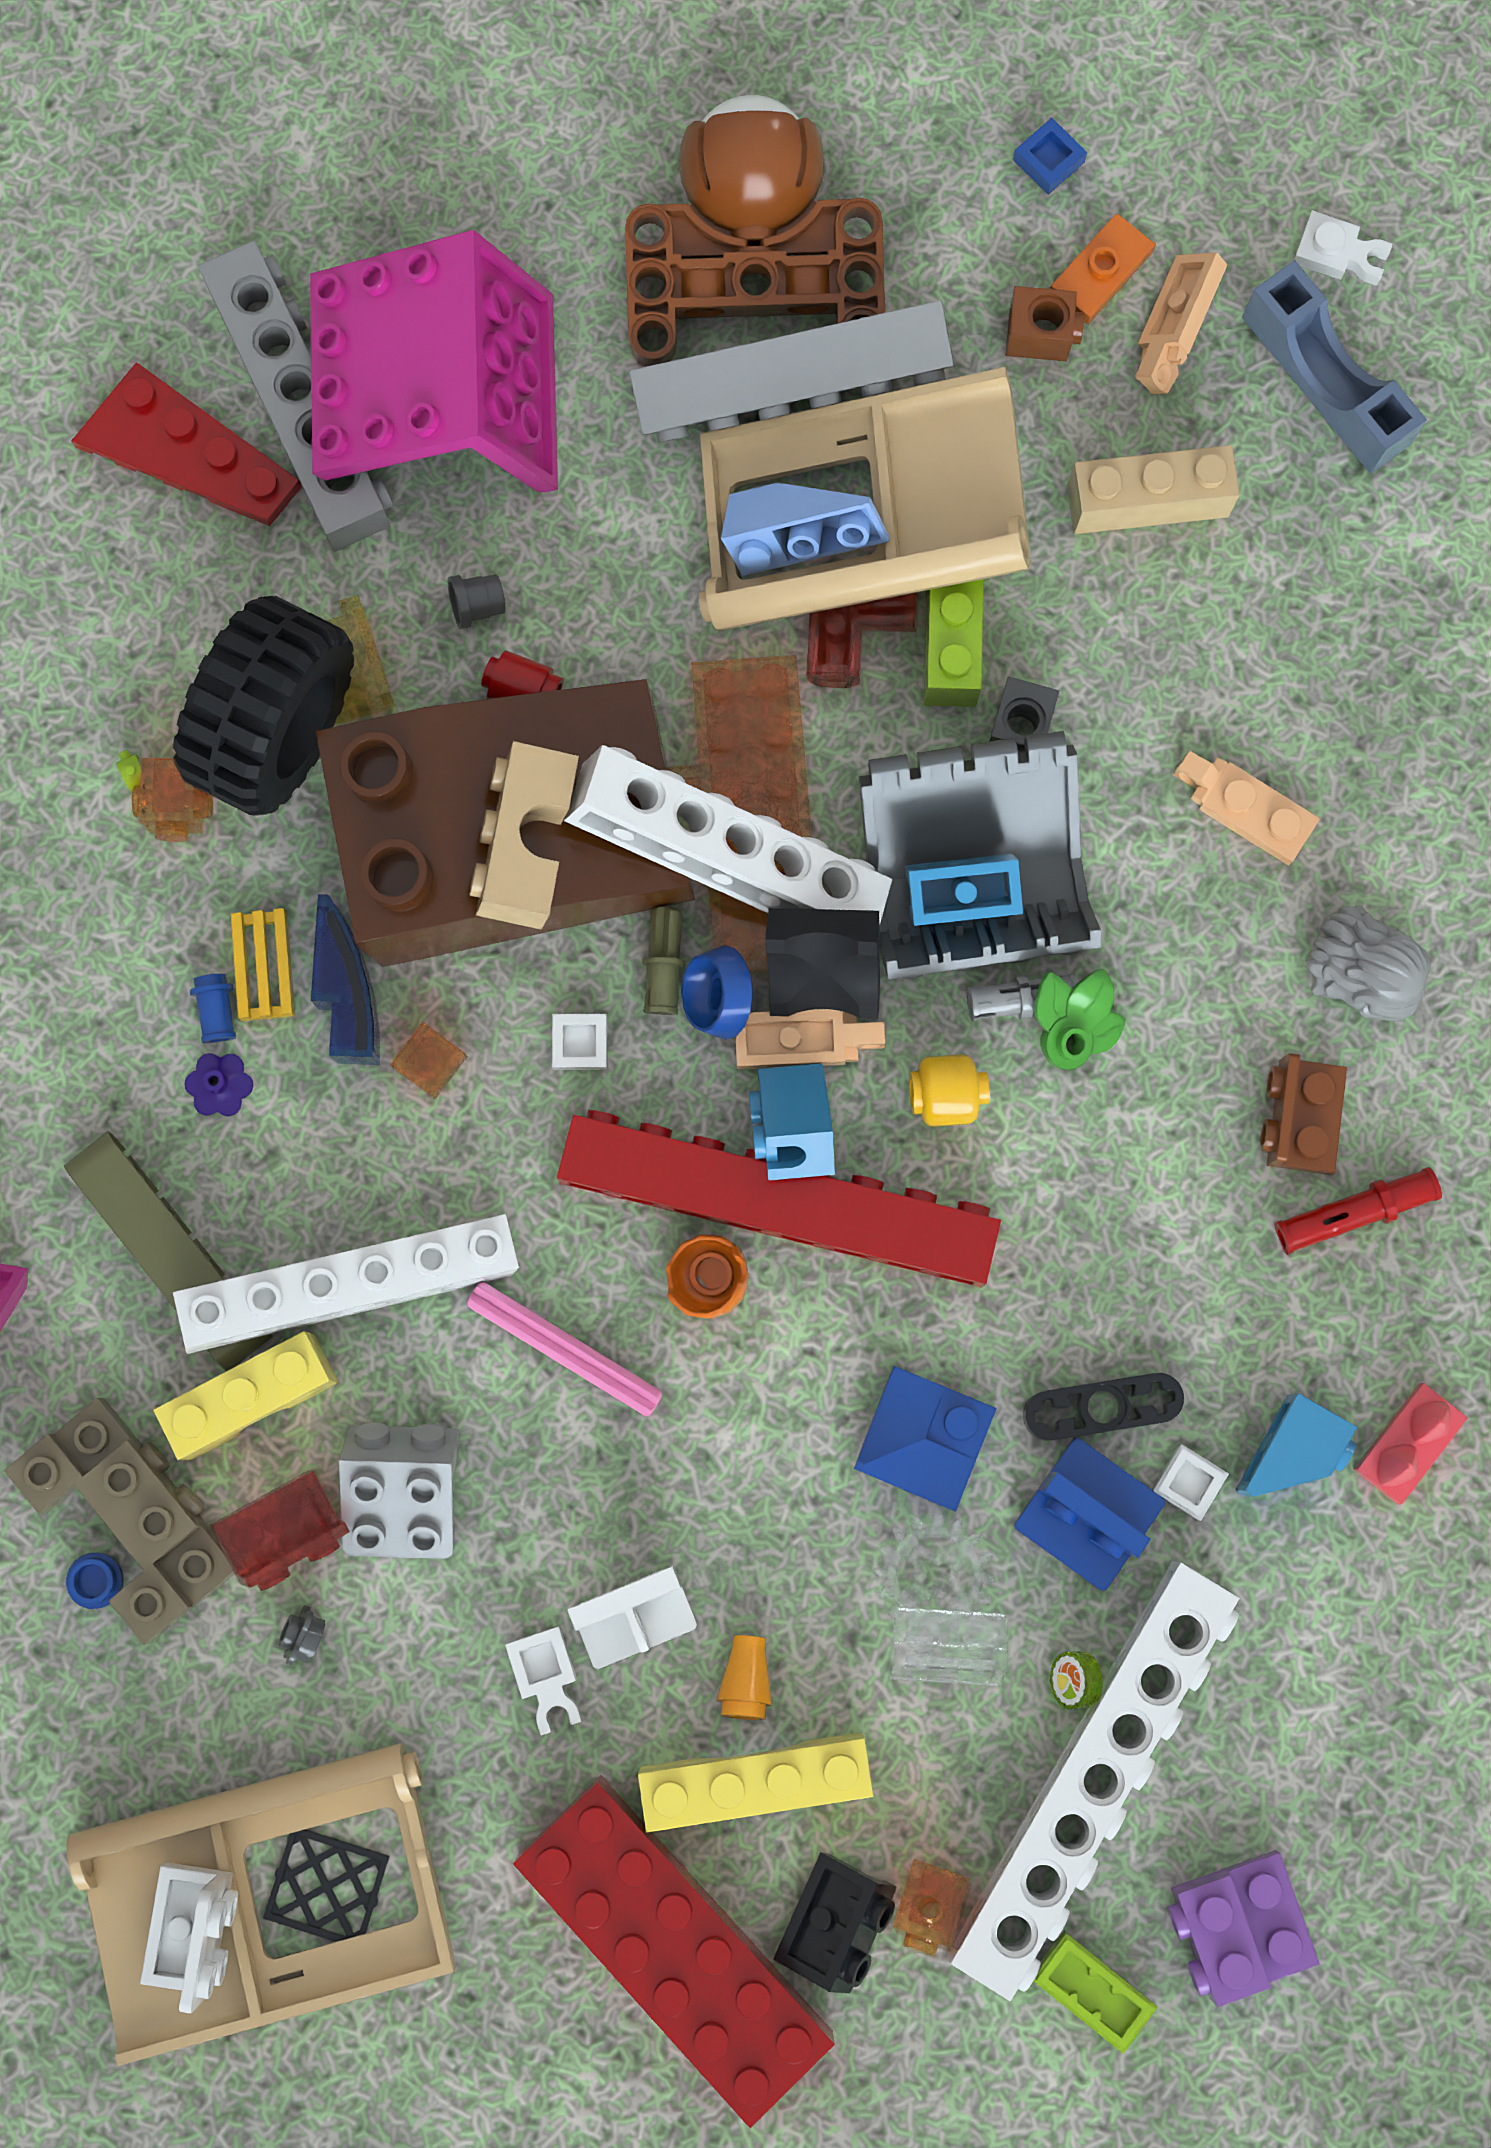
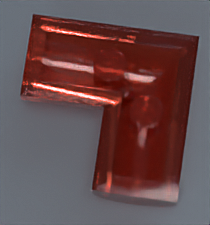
M919 592L810 613L807 680L816 686L829 688H849L858 685L861 675L863 632H917Z

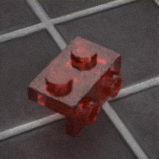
M312 1470L302 1473L210 1524L239 1584L248 1588L257 1585L260 1591L273 1587L288 1578L291 1574L287 1567L303 1558L308 1557L310 1562H315L333 1553L340 1547L337 1539L350 1532L345 1521L338 1520Z

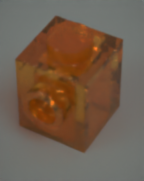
M142 758L140 785H135L132 790V811L134 817H139V822L150 833H155L156 839L167 842H182L188 839V833L203 834L204 818H211L213 814V796L187 784L178 772L173 758Z
M916 1859L913 1860L893 1924L896 1933L905 1936L902 1946L934 1958L938 1948L951 1953L972 1886L968 1877ZM930 1904L940 1906L939 1912L935 1917L931 1919L922 1917V1912L926 1906Z

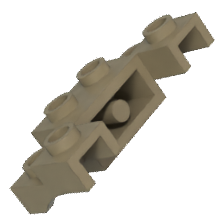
M96 1398L57 1432L44 1436L8 1466L4 1472L38 1514L48 1513L76 1489L89 1502L143 1570L139 1576L112 1597L109 1603L142 1644L145 1645L157 1639L187 1612L235 1575L242 1567L199 1516L205 1510L199 1498L184 1484L177 1488L165 1474L170 1464L159 1449L151 1442H147L143 1446L104 1398Z

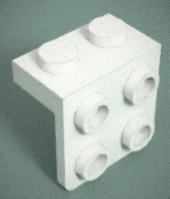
M165 1862L160 1866L140 1984L181 1990L179 2012L192 2014L204 1999H210L214 1985L221 1986L223 1983L228 1962V1950L220 1949L224 1926L231 1927L234 1921L238 1903V1891L230 1890L233 1872Z

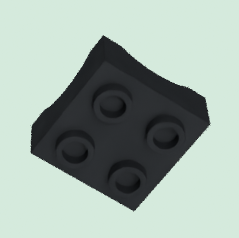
M769 908L765 944L769 973L770 1016H791L806 1010L831 1009L843 1011L858 1018L878 1019L880 999L879 911Z

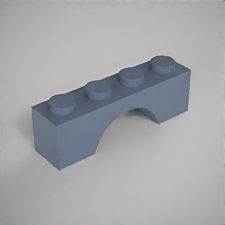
M1295 260L1253 290L1242 315L1243 320L1370 474L1413 443L1427 419L1395 380L1384 381L1374 378L1360 368L1349 356L1333 329L1328 311V299Z

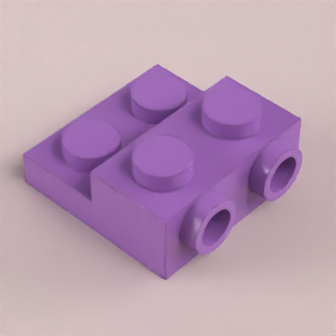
M1277 1850L1171 1887L1176 1902L1167 1906L1172 1925L1179 1940L1189 1939L1196 1958L1187 1962L1191 1979L1198 1995L1201 1997L1208 1994L1210 2000L1217 2007L1270 1989V1982L1320 1965L1281 1854Z

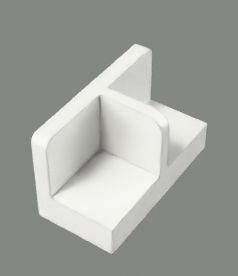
M674 1565L572 1606L567 1610L575 1631L579 1630L595 1669L603 1668L639 1652H646L651 1647L694 1630L697 1626Z

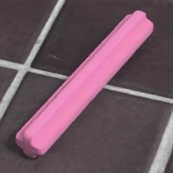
M480 1282L470 1294L467 1301L469 1308L642 1415L650 1416L662 1398V1393L659 1389L487 1283Z

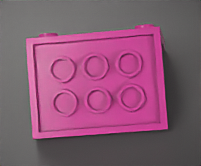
M475 230L310 273L312 474L325 481L471 447L537 492L558 490L553 294Z

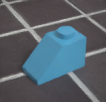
M1299 1393L1288 1394L1235 1491L1244 1496L1255 1497L1329 1477L1334 1470L1341 1472L1355 1451L1356 1443L1351 1438L1357 1426Z

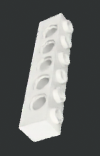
M602 745L582 764L571 797L570 807L564 819L565 822L767 913L769 908L879 911V922H881L892 882L891 878L876 872L875 868L868 862L859 859H848L829 850L828 846L818 839L798 836L783 829L781 824L771 817L753 815L734 806V803L726 796L701 791L686 784L680 775L667 770H656L637 761L636 757L629 751L617 747ZM627 793L634 795L639 800L642 809L635 807L630 802ZM677 815L688 823L690 832L679 824ZM726 838L736 845L738 854L730 849ZM774 860L782 865L785 875L776 868ZM822 882L829 887L832 897L826 893Z
M506 1214L175 1291L173 1296L186 1353L190 1354L473 1286L480 1282H489L513 1276L519 1266Z

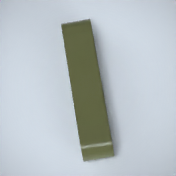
M107 1131L66 1163L64 1168L176 1310L173 1292L224 1280L222 1277L225 1273L198 1239L192 1240L189 1237L192 1233L167 1200L164 1197L160 1199L156 1195L159 1190L132 1156L126 1157L123 1151L126 1150L112 1133ZM269 1334L207 1349V1351L222 1368L228 1371L239 1365L271 1339L273 1335Z

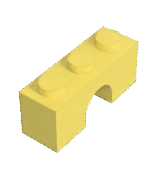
M303 1331L161 1405L153 1411L177 1460H193L241 1435L240 1431L254 1422L282 1409H290L339 1382L315 1334Z

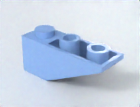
M773 483L729 494L721 535L722 542L742 576L889 542L890 538L870 497L784 483Z

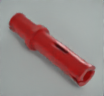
M1426 1167L1417 1173H1412L1388 1183L1381 1179L1369 1184V1189L1325 1204L1290 1219L1277 1221L1274 1223L1275 1231L1283 1251L1288 1255L1294 1253L1295 1250L1340 1236L1380 1220L1385 1224L1396 1221L1399 1213L1424 1205L1430 1201L1442 1199V1191L1435 1173L1430 1167ZM1338 1215L1342 1216V1219L1328 1225L1323 1224L1324 1220Z

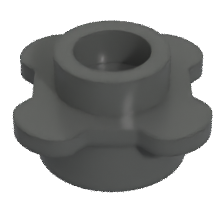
M304 1605L302 1607L299 1617L290 1614L281 1632L278 1646L285 1649L283 1658H286V1664L292 1665L295 1659L309 1663L321 1641L325 1620L313 1616L309 1606Z

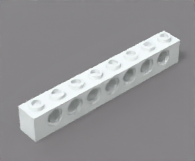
M1176 1561L1170 1563L947 1952L948 1959L953 1966L1010 2002L1017 1989L1025 1992L1030 1987L1041 1965V1961L1036 1959L1038 1952L1046 1938L1054 1941L1064 1928L1070 1913L1068 1909L1064 1908L1075 1887L1082 1891L1094 1875L1098 1865V1860L1093 1857L1104 1837L1111 1840L1119 1831L1127 1813V1810L1121 1806L1132 1787L1140 1790L1149 1778L1155 1765V1760L1150 1758L1151 1753L1160 1738L1167 1741L1178 1727L1183 1716V1711L1178 1706L1188 1688L1196 1691L1207 1676L1211 1661L1207 1660L1206 1657L1216 1639L1221 1642L1225 1641L1233 1630L1239 1617V1613L1233 1609L1240 1598L1183 1563ZM1187 1615L1195 1625V1635L1190 1643L1177 1647L1170 1639L1169 1628L1175 1618ZM1160 1664L1167 1673V1684L1159 1694L1147 1695L1141 1686L1142 1674L1149 1666ZM1125 1714L1135 1715L1140 1727L1136 1739L1128 1744L1116 1743L1112 1733L1115 1721ZM1096 1764L1108 1765L1112 1776L1108 1788L1097 1794L1087 1792L1084 1786V1776L1087 1770ZM1069 1814L1080 1816L1083 1821L1081 1836L1071 1843L1058 1841L1055 1835L1058 1821L1063 1816ZM1038 1865L1051 1866L1055 1872L1053 1885L1043 1893L1031 1892L1026 1886L1028 1873ZM1009 1916H1019L1026 1920L1024 1936L1014 1943H1005L997 1937L999 1924Z

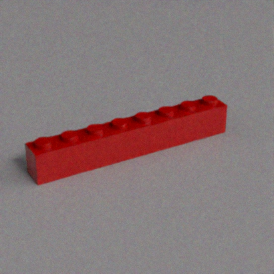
M588 1110L586 1117L573 1114L557 1174L560 1184L980 1288L987 1284L1001 1219L989 1217L991 1209L986 1206L959 1201L956 1209L936 1204L937 1195L913 1188H905L903 1196L883 1191L884 1182L861 1175H852L851 1183L830 1178V1175L768 1180L766 1158L755 1159L754 1149H746L745 1156L724 1152L725 1143L715 1139L694 1136L692 1143L671 1139L672 1130L659 1125L641 1123L639 1130L619 1126L620 1118L606 1112Z

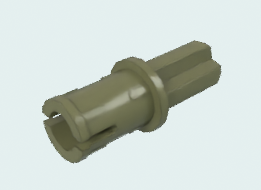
M656 907L651 911L648 957L642 959V964L647 966L645 1006L643 1012L647 1014L678 1015L680 968L685 967V960L680 959L682 913L673 907Z

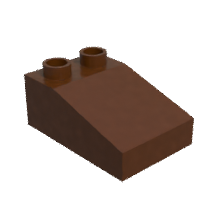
M647 679L422 707L316 731L355 944L381 967L431 958L652 910L656 907H665L695 900L691 878L564 820L561 825L546 821H531L520 827L521 840L532 854L559 862L550 915L542 929L476 916L479 898L469 896L476 862L486 863L489 844L479 842L486 809L496 811L499 792L490 790L496 757L506 759L513 741L579 756L573 791L582 764L602 745L627 750L636 757L637 761L656 770L668 771L654 700ZM627 793L630 802L635 807L642 809L639 800L634 795Z

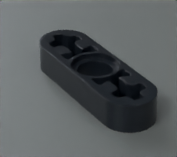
M1152 1373L1047 1390L1033 1395L1027 1401L1023 1411V1420L1030 1434L1044 1441L1164 1423L1174 1419L1180 1413L1184 1404V1393L1179 1382L1165 1373ZM1158 1382L1161 1391H1170L1172 1402L1163 1404L1164 1413L1157 1414L1154 1406L1147 1405L1134 1408L1138 1419H1128L1130 1403L1128 1396L1123 1390V1386L1132 1385L1131 1397L1149 1394L1152 1391L1151 1383ZM1097 1391L1111 1393L1118 1402V1413L1109 1423L1095 1421L1088 1412V1401ZM1070 1394L1079 1395L1077 1412L1084 1424L1083 1428L1074 1429L1075 1417L1056 1421V1430L1053 1432H1048L1045 1423H1036L1034 1412L1043 1410V1400H1050L1052 1407L1059 1409L1073 1406L1068 1397Z

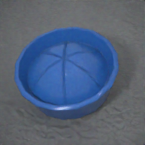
M722 945L699 954L686 967L682 980V1003L686 1017L695 1029L727 1040L736 1037L746 1026L752 1008V980L745 959L733 947Z

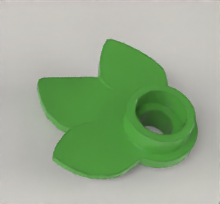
M1097 969L1073 988L1052 972H1046L1037 990L1034 1014L1044 1029L1040 1038L1041 1050L1048 1062L1054 1067L1064 1070L1076 1069L1087 1061L1090 1054L1106 1052L1119 1040L1126 1020L1121 1015L1110 1011L1114 1003V987L1106 970ZM1072 1035L1073 1045L1071 1050L1068 1052L1066 1048L1067 1039Z

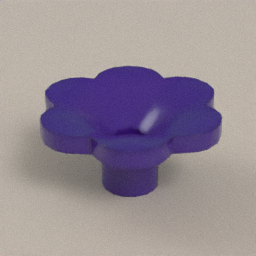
M213 1053L202 1055L197 1061L196 1071L190 1073L184 1083L187 1093L194 1097L195 1109L205 1116H210L216 1112L228 1117L235 1115L241 1109L242 1099L249 1096L253 1090V1080L244 1073L242 1059L234 1054H227L221 1058ZM216 1078H218V1079H219L218 1084L215 1085V1086H212L213 1080L216 1079Z

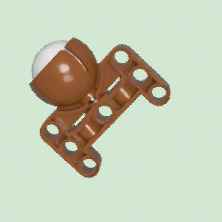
M744 95L721 103L710 111L702 121H694L687 126L680 144L679 170L682 185L691 205L689 206L688 203L639 205L631 211L626 220L628 331L632 355L638 363L647 367L672 360L677 346L676 319L835 314V323L838 324L885 313L883 220L881 212L876 204L868 199L859 197L854 199L818 200L817 203L814 201L823 179L825 159L820 134L815 123L810 119H799L791 109L772 98L760 95ZM856 217L862 218L871 226L872 232L862 239L852 238L844 230L845 222ZM649 223L656 224L664 232L661 240L652 245L642 244L635 237L637 230ZM786 255H805V256H786ZM682 258H701V259H682ZM852 271H864L871 277L873 286L866 292H854L847 286L845 277ZM753 273L761 274L766 277L770 286L761 295H750L741 287L743 278ZM645 277H658L664 282L666 288L660 296L650 299L639 294L637 286ZM650 329L660 330L668 338L667 343L659 351H646L638 343L642 333Z

